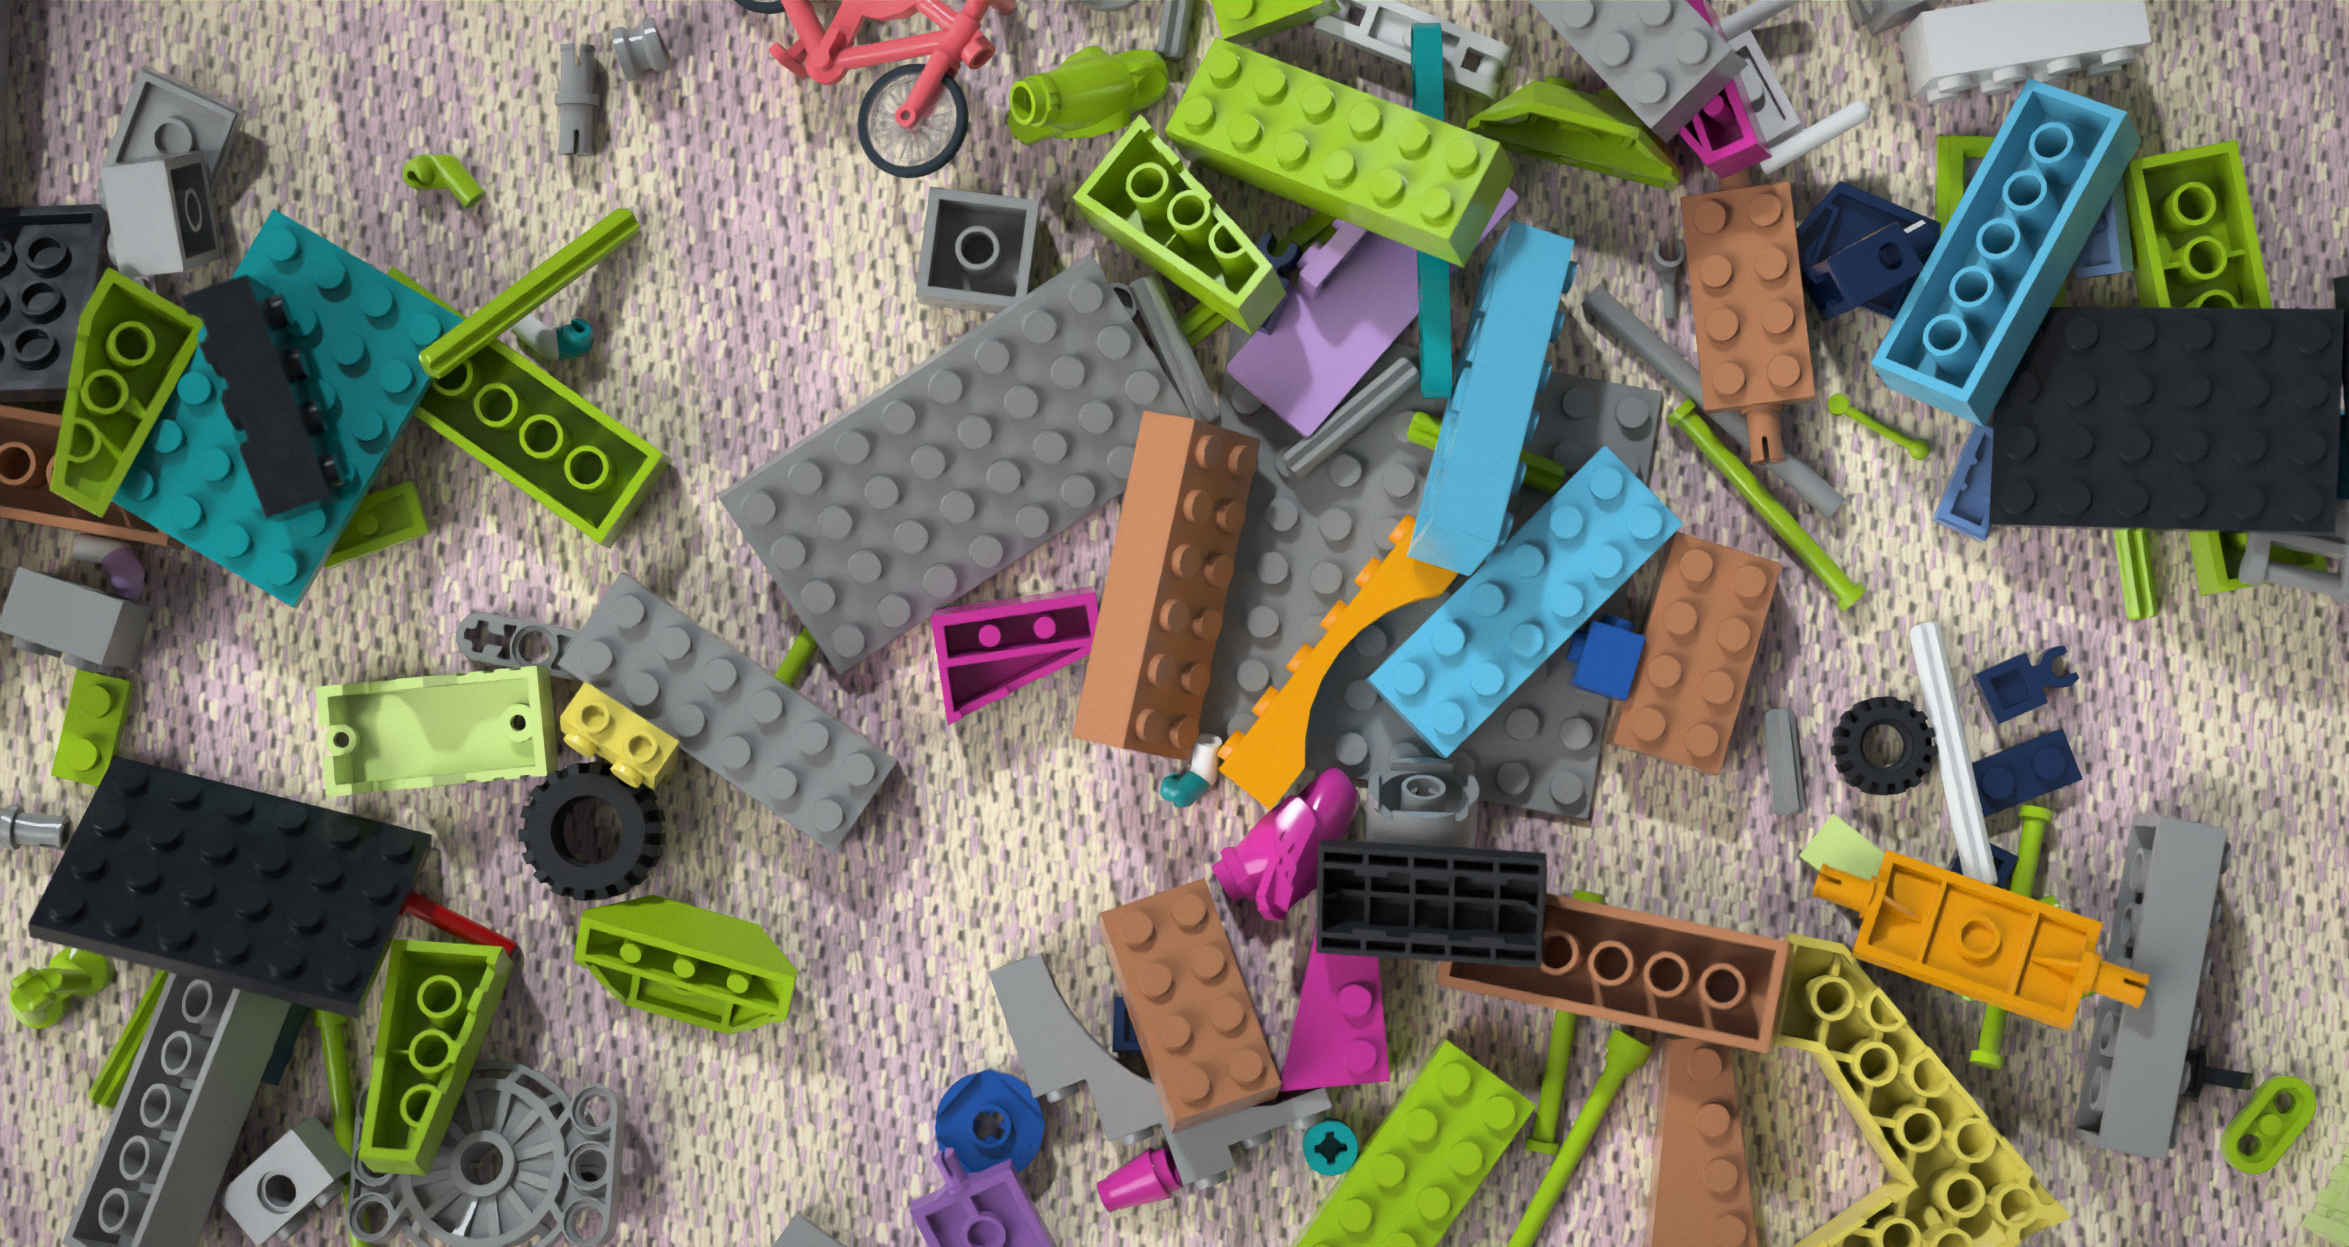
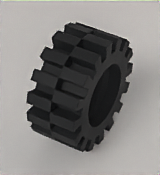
M1875 697L1852 705L1853 708L1841 715L1839 718L1841 721L1838 727H1834L1832 737H1835L1834 746H1830L1831 756L1835 755L1837 761L1835 767L1838 773H1842L1847 778L1845 781L1849 785L1861 789V792L1867 794L1897 795L1906 792V789L1910 787H1916L1922 782L1920 778L1924 774H1929L1933 766L1929 764L1931 756H1936L1937 746H1932V737H1936L1934 728H1929L1925 722L1929 718L1923 711L1915 710L1913 703L1907 700H1898L1897 697ZM1880 724L1893 727L1898 731L1903 740V753L1900 759L1894 765L1887 768L1873 765L1868 761L1863 751L1865 735L1871 728Z

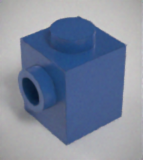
M1603 614L1601 622L1594 620L1587 622L1584 631L1577 629L1573 633L1569 644L1566 660L1574 662L1568 686L1619 702L1627 700L1646 636L1633 633L1635 623L1607 614Z

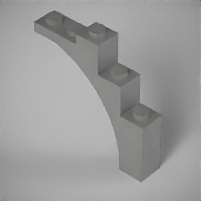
M1043 952L989 972L1033 1098L1046 1094L1049 1103L1061 1100L1080 1092L1077 1082L1086 1079L1108 1142L1118 1138L1121 1139L1123 1146L1140 1142L1154 1136L1151 1126L1161 1123L1183 1186L1195 1182L1197 1189L1201 1190L1229 1179L1226 1170L1236 1167L1229 1145L1239 1142L1242 1150L1256 1147L1273 1139L1270 1130L1291 1123L1294 1131L1313 1126L1325 1120L1322 1111L1332 1108L1325 1087L1310 1088L1274 1101L1263 1102L1172 1134L1152 1079L1135 1071L1115 1057L1087 1031L1071 1011L1057 988Z

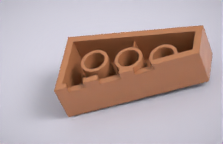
M1676 1034L1664 1036L1643 1247H1758L1729 1045Z

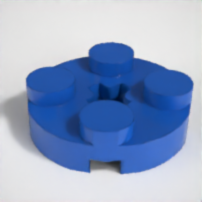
M993 1069L967 1074L956 1081L942 1097L937 1108L935 1123L939 1150H942L945 1155V1148H954L955 1154L966 1174L981 1172L1009 1159L1012 1160L1016 1170L1020 1173L1037 1155L1042 1144L1045 1128V1118L1041 1102L1038 1097L1033 1098L1029 1085L1011 1073ZM983 1111L990 1116L997 1111L1003 1116V1120L1000 1123L1001 1129L1005 1132L1003 1136L999 1139L991 1134L985 1139L978 1136L976 1132L981 1124L975 1117Z

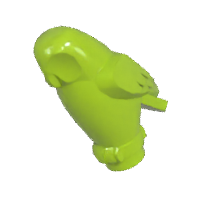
M1097 45L1088 46L1068 57L1058 68L1046 73H1037L1015 82L1009 94L1010 110H1008L1009 118L1006 120L1013 137L1019 139L1022 145L1025 144L1027 147L1052 137L1056 139H1083L1112 132L1130 125L1131 114L1154 105L1166 95L1170 84L1168 68L1159 53L1151 50L1136 49L1108 55Z

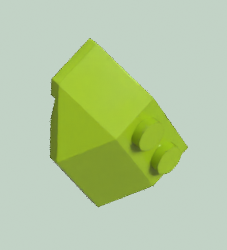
M1548 76L1545 77L1544 82L1532 81L1469 119L1465 127L1467 131L1501 143L1506 151L1673 191L1679 184L1682 173L1662 139L1635 114L1615 91L1601 89L1598 90L1597 95L1577 91V84L1575 82L1560 77Z
M648 895L584 910L580 920L573 958L583 969L588 968L596 980L622 1004L727 1035L755 1029L770 1022L779 1023L786 1021L798 976V970L759 924L657 895Z

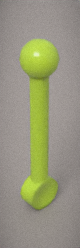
M1837 393L1828 399L1827 409L1832 415L1841 416L1844 414L1908 449L1913 459L1924 460L1929 456L1930 446L1925 440H1912L1850 406L1849 400L1844 394Z

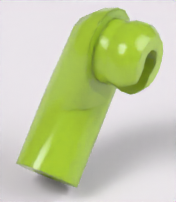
M451 154L417 155L408 161L402 169L403 180L410 188L416 190L449 189L465 209L471 208L486 194V191L463 164Z

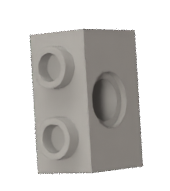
M314 1115L290 1129L215 1197L257 1247L275 1236L283 1243L308 1223L309 1220L303 1213L309 1207L316 1203L322 1209L347 1188L341 1179L351 1171L352 1159ZM284 1176L290 1178L294 1183L296 1195L286 1188Z

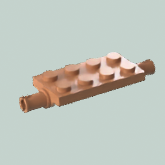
M1748 167L1724 179L1718 176L1720 189L1717 191L1680 197L1704 411L1706 414L1728 411L1740 412V416L1746 418L1751 455L1750 464L1767 465L1765 442H1768L1769 459L1772 464L1786 460L1779 416L1780 413L1784 412V406L1817 399L1790 181L1760 186L1752 185L1751 169Z

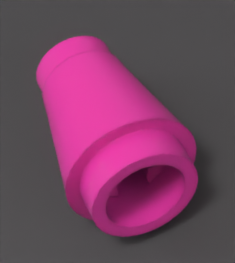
M1149 1147L1109 1174L1105 1179L1097 1182L1100 1199L1108 1212L1170 1199L1173 1197V1191L1183 1187L1173 1155L1167 1147L1156 1151Z

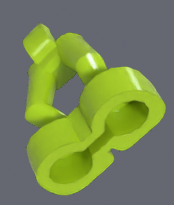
M67 947L50 960L49 968L36 970L33 967H29L12 979L10 983L13 985V988L9 994V1005L16 1018L25 1026L34 1029L53 1027L66 1017L72 997L75 995L88 996L98 994L110 985L114 976L113 960L111 957Z

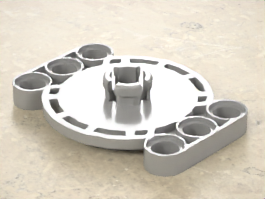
M499 1060L475 1062L429 1175L388 1173L381 1178L371 1176L368 1167L358 1158L369 1086L360 1094L356 1106L346 1216L347 1226L351 1234L358 1240L377 1245L388 1243L398 1235L401 1229L418 1247H434L423 1238L427 1233L449 1244L448 1247H515L527 1242L536 1234L542 1240L532 1247H552L563 1234L569 1242L579 1247H603L614 1237L618 1225L626 1112L623 1100L613 1090L596 1084L585 1086L571 1099L569 1094L550 1077L525 1065ZM502 1070L511 1072L505 1080L491 1077L481 1078L480 1072ZM528 1076L541 1082L553 1094L543 1098L537 1092L524 1087L526 1077ZM605 1096L611 1104L610 1117L604 1124L592 1127L585 1120V1106L592 1098ZM564 1106L565 1110L559 1116L557 1111ZM497 1146L503 1157L501 1173L494 1181L483 1185L479 1174L470 1172V1163L480 1164L485 1153L495 1149ZM599 1151L606 1158V1172L598 1181L588 1183L580 1174L581 1161L587 1154ZM380 1202L388 1211L387 1224L378 1233L369 1234L363 1226V1214L370 1205ZM595 1207L602 1215V1228L596 1236L583 1239L576 1230L575 1223L577 1217L586 1208ZM412 1215H413L414 1218H415V1220H414L413 1223H412L411 1220H410V1217H411ZM555 1218L557 1224L552 1229L548 1224Z

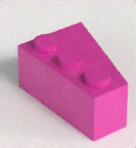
M1686 0L1727 42L1714 8L1706 0ZM1740 73L1678 132L1706 166L1721 179L1772 157Z
M1095 585L933 610L931 623L947 725L962 719L965 715L993 701L996 702L1006 697L1011 692L1040 677L1043 678L1089 655L1099 615Z
M1315 922L1282 1070L1279 1076L1282 1084L1279 1091L1390 1081L1378 957L1316 953Z

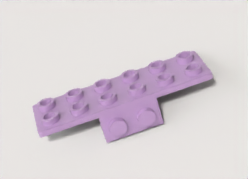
M1507 187L1475 249L1516 204L1518 196L1509 187ZM1338 218L1332 224L1337 231L1328 242L1323 245L1317 240L1298 261L1296 266L1302 271L1299 273L1296 288L1293 290L1271 336L1257 331L1227 365V372L1304 438L1310 437L1418 315L1416 249ZM1449 262V279L1460 266Z

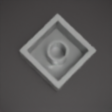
M203 150L141 157L100 168L101 178L97 186L98 198L102 208L108 211L111 233L108 237V252L112 263L118 266L120 274L127 278L183 272L222 258Z
M930 186L915 294L919 303L922 305L997 314L1030 293L1042 212L1039 200Z
M18 566L0 616V631L13 635L11 646L42 656L47 654L61 658L64 652L66 656L63 663L93 673L98 671L113 675L115 667L133 669L154 607L53 573Z

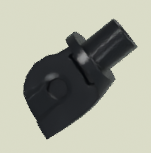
M2199 1044L2198 1051L2187 1049L2185 1061L2190 1063L2191 1071L2185 1094H2191L2192 1102L2198 1103L2204 1083L2251 1090L2253 1073L2207 1066L2206 1045Z

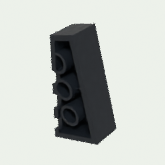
M246 274L181 296L188 316L196 313L199 314L208 334L204 337V341L199 342L206 364H211L216 375L220 379L224 378L228 388L222 390V397L220 398L226 416L233 428L238 433L245 431L248 441L240 443L239 449L265 517L276 522H283L342 502L343 498L339 486L345 485V475L336 454H328L321 434L328 431L327 420L318 400H310L304 380L310 379L311 373L302 349L299 346L295 348L292 346L287 327L293 325V317L284 295H276L273 289Z

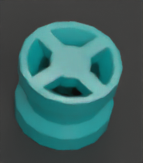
M1326 1117L1324 1121L1307 1128L1303 1135L1302 1149L1305 1160L1313 1170L1321 1175L1335 1176L1343 1174L1352 1167L1357 1158L1358 1143L1354 1132L1348 1124L1337 1118Z

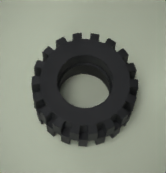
M597 762L575 763L566 765L567 768L563 770L553 771L545 777L547 779L546 782L534 787L529 794L533 798L529 806H523L520 818H525L524 829H518L519 841H524L526 852L522 853L525 863L532 864L536 870L533 874L540 883L550 885L552 892L560 896L567 895L573 897V900L580 901L602 900L620 896L629 892V889L635 885H640L649 877L647 873L651 867L657 866L661 858L658 855L660 845H665L666 833H662L661 822L665 821L663 810H659L655 800L658 797L654 791L647 789L643 783L638 788L625 783L610 770L613 764ZM590 798L601 799L610 803L619 814L623 827L622 841L617 852L612 858L599 864H587L577 860L569 852L563 837V826L568 812L576 803Z

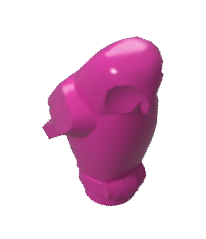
M1328 768L1306 786L1301 793L1288 796L1266 813L1236 847H1227L1220 851L1222 859L1211 867L1219 883L1232 901L1236 903L1245 896L1250 901L1256 899V903L1259 906L1257 910L1266 920H1284L1288 910L1301 898L1304 900L1313 889L1317 888L1318 845L1320 840H1342L1356 816L1360 803L1358 790L1340 769Z

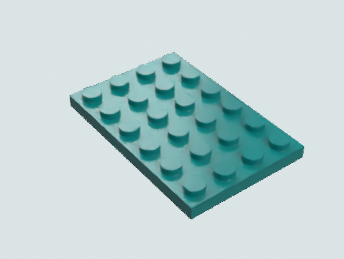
M273 209L231 279L247 274L273 289L276 295H284L293 317V325L287 327L293 348L299 346L302 349L311 373V378L304 380L310 400H318L327 420L328 431L321 433L328 454H336L345 475V485L339 486L343 501L283 522H276L265 517L239 449L240 443L248 441L245 431L238 433L227 418L220 398L222 397V390L228 388L224 378L220 379L216 375L212 365L206 364L199 342L204 341V337L208 335L203 325L198 333V346L115 493L112 502L289 606L298 608L435 379L429 377L418 361L420 352L455 328L464 319Z

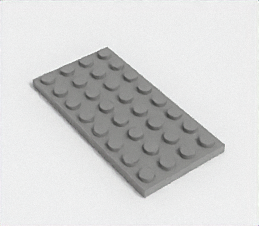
M1089 254L718 493V497L838 675H841L929 618L933 610L942 609L1124 492L1128 483L1143 411L1191 418L1192 415L1096 260Z

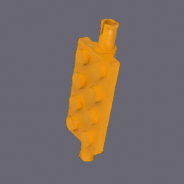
M1887 849L1877 877L1872 875L1870 880L1822 863L1811 895L1813 898H1820L1859 912L1858 918L1863 920L1851 957L2068 1031L2072 1026L2082 994L2087 996L2091 991L2139 1009L2146 992L2144 986H2147L2149 983L2150 974L2140 973L2101 959V953L2096 952L2103 925L2102 922Z

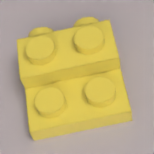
M586 681L560 716L561 731L566 734L563 739L565 743L588 758H592L594 753L606 759L613 764L610 769L612 773L630 786L638 788L643 783L655 790L660 781L666 785L678 767L679 741Z

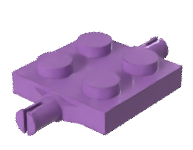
M945 1148V1155L942 1150L934 1155L932 1160L937 1165L946 1184L941 1189L912 1201L910 1205V1213L928 1247H1057L1011 1159L981 1172L966 1174L955 1154L954 1148Z

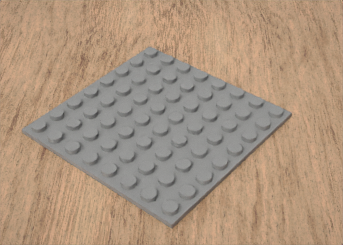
M1234 323L1218 405L1220 415L1216 419L1215 425L1261 440L1257 454V468L1252 477L1245 509L1246 518L1241 528L1234 559V573L1229 583L1222 614V628L1217 637L1210 669V683L1205 692L1198 724V735L1204 733L1216 735L1221 738L1222 746L1236 729L1245 735L1259 719L1258 716L1251 712L1253 707L1271 685L1279 692L1293 676L1285 668L1305 642L1312 648H1315L1327 631L1319 624L1339 599L1349 605L1362 589L1353 581L1371 558L1375 556L1383 562L1396 546L1387 538L1405 515L1409 513L1417 519L1435 450L1410 442L1407 439V431L1416 412H1423L1443 420L1448 398L1423 399L1419 380L1414 387L1305 477L1297 478L1285 465L1283 456L1304 437L1227 372L1228 363L1252 337V335ZM1393 343L1329 417L1400 358H1407L1420 373L1419 348ZM1452 354V382L1460 356L1457 354ZM1551 371L1543 393L1536 392L1532 410L1539 412L1538 424L1529 444L1523 443L1522 449L1563 464L1565 474L1560 485L1561 488L1598 450L1606 445L1646 485L1663 391ZM1524 483L1521 484L1516 495L1510 493L1505 512L1513 514V521L1507 540L1555 493L1551 494ZM1500 545L1496 546L1495 552L1501 547ZM1482 561V563L1476 568V570L1470 576H1472L1486 561ZM1458 573L1439 597L1414 602L1382 616L1359 632L1337 655L1322 678L1310 709L1305 737L1304 769L1324 772L1328 768L1333 767L1340 769L1348 777L1369 780L1372 773L1379 769L1380 776L1392 770V761L1402 758L1430 757L1442 759L1365 680L1470 576ZM1630 577L1578 628L1579 630L1584 631L1586 623L1589 621L1601 622L1603 614L1623 619ZM1572 635L1447 758L1442 759L1455 764L1454 773L1466 780L1468 772L1475 777L1479 785V800L1588 820L1609 698L1568 686L1574 662L1567 661L1566 655Z

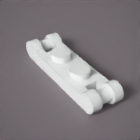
M1336 0L1341 10L1318 18L1315 21L1313 31L1318 35L1351 45L1408 69H1411L1412 23H1440L1442 31L1443 82L1488 102L1494 101L1499 89L1496 79L1501 67L1508 66L1513 54V49L1506 44L1396 0ZM1350 7L1366 11L1360 26L1345 21ZM1466 52L1481 58L1476 73L1461 67Z

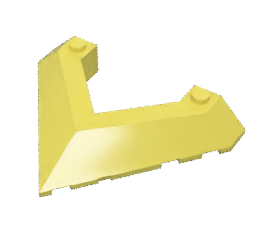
M1787 932L1784 941L1793 943L1794 949L1775 1044L1807 1050L1811 1053L1892 1176L1887 1182L1792 1247H2016L2022 1244L2021 1240L2048 1226L2053 1227L2070 1218L2069 1213L2058 1200L2050 1195L2035 1177L2033 1170L2008 1140L2000 1135L1990 1123L1988 1116L1933 1050L1926 1046L1909 1026L1908 1020L1883 990L1876 986L1859 966L1857 959L1851 957V952L1842 943Z

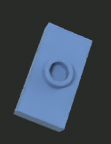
M1973 423L1932 518L1933 522L1980 542L1986 541L1992 528L1989 525L1994 426L1988 423L1984 427Z

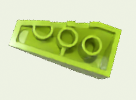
M109 267L79 319L50 484V491L100 518L106 512L198 346V333L204 325L199 317L195 315L188 316L183 308Z

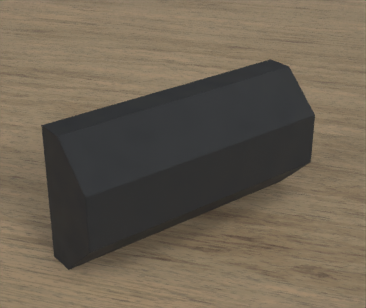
M1321 839L1318 845L1316 953L1541 968L1546 918L1547 854L1542 852Z

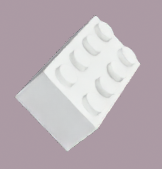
M1994 0L1921 12L1900 34L1911 98L1927 96L1928 104L1956 100L1961 97L1960 91L1980 87L1982 95L2007 92L2015 88L2014 82L2027 80L2028 78H2034L2036 81L2054 85L2067 81V74L2076 71L2087 70L2089 78L2113 75L2122 71L2121 65L2135 61V55L2152 42L2144 0Z

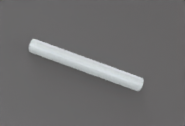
M1937 622L1918 624L1910 630L1909 634L1930 727L1934 728L1936 737H1933L1934 746H1937L1936 755L1963 875L1994 886L1997 884L1998 878L1941 626Z

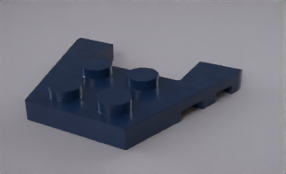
M1838 181L1796 228L1801 272L1896 221L1905 229L1923 220L1929 225L1938 242L1940 239L1941 223L1852 185ZM1932 252L1919 258L1923 268ZM1921 272L1858 307L1894 322Z

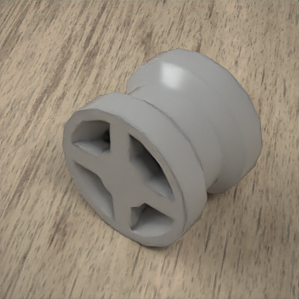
M653 17L643 19L639 27L630 30L622 26L611 29L614 47L628 82L639 79L643 71L654 69L662 72L670 69L664 44Z

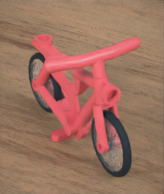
M735 0L742 7L756 13L776 14L787 12L800 39L788 50L777 42L768 50L781 65L802 80L809 75L819 84L834 85L846 76L848 70L931 55L927 64L902 65L882 75L866 93L859 110L858 135L865 154L880 170L901 178H918L932 174L944 167L959 151L966 136L969 113L964 93L954 78L962 66V60L971 70H975L986 64L995 52L994 45L980 31L982 26L980 22L988 7L991 6L1003 15L1012 13L1016 8V0H967L961 12H956L942 0H841L842 3L831 25L825 32L809 0ZM917 12H921L943 29L941 31L853 47L854 39L865 18L878 21L908 19Z

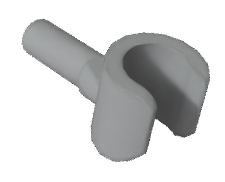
M1677 240L1675 244V254L1677 257L1675 261L1667 262L1660 257L1659 241L1654 245L1650 257L1652 268L1661 277L1664 319L1678 318L1677 271H1679L1686 253L1685 246L1680 240Z

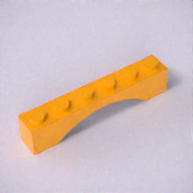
M1409 513L1405 515L1387 538L1396 546L1384 561L1381 562L1373 556L1353 581L1362 589L1350 604L1347 605L1339 599L1319 625L1327 633L1316 647L1312 648L1305 642L1285 668L1293 676L1279 692L1271 685L1253 707L1251 712L1258 716L1259 719L1245 735L1236 729L1217 753L1225 761L1218 771L1269 811L1273 809L1305 768V737L1310 709L1322 678L1337 655L1359 632L1382 616L1411 603L1439 597L1458 575L1457 572L1407 557L1416 519Z

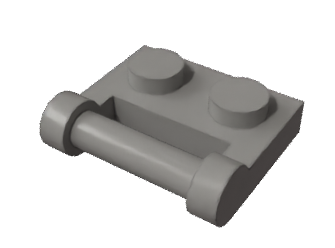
M2337 498L2336 536L2248 534L2246 552L2239 568L2240 582L2259 586L2264 581L2331 595L2333 602L2349 605V500ZM2270 545L2339 559L2338 571L2334 574L2268 560Z

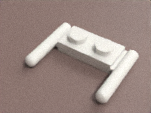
M1757 0L1720 21L1728 44L1748 64L1740 72V75L1772 154L1771 158L1760 162L1766 176L1868 120L1871 115L1869 105L1863 100H1857L1804 129L1750 30L1801 0Z

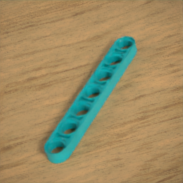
M1412 23V110L1445 122L1441 24ZM1416 249L1421 395L1423 399L1451 398L1452 354L1449 262Z

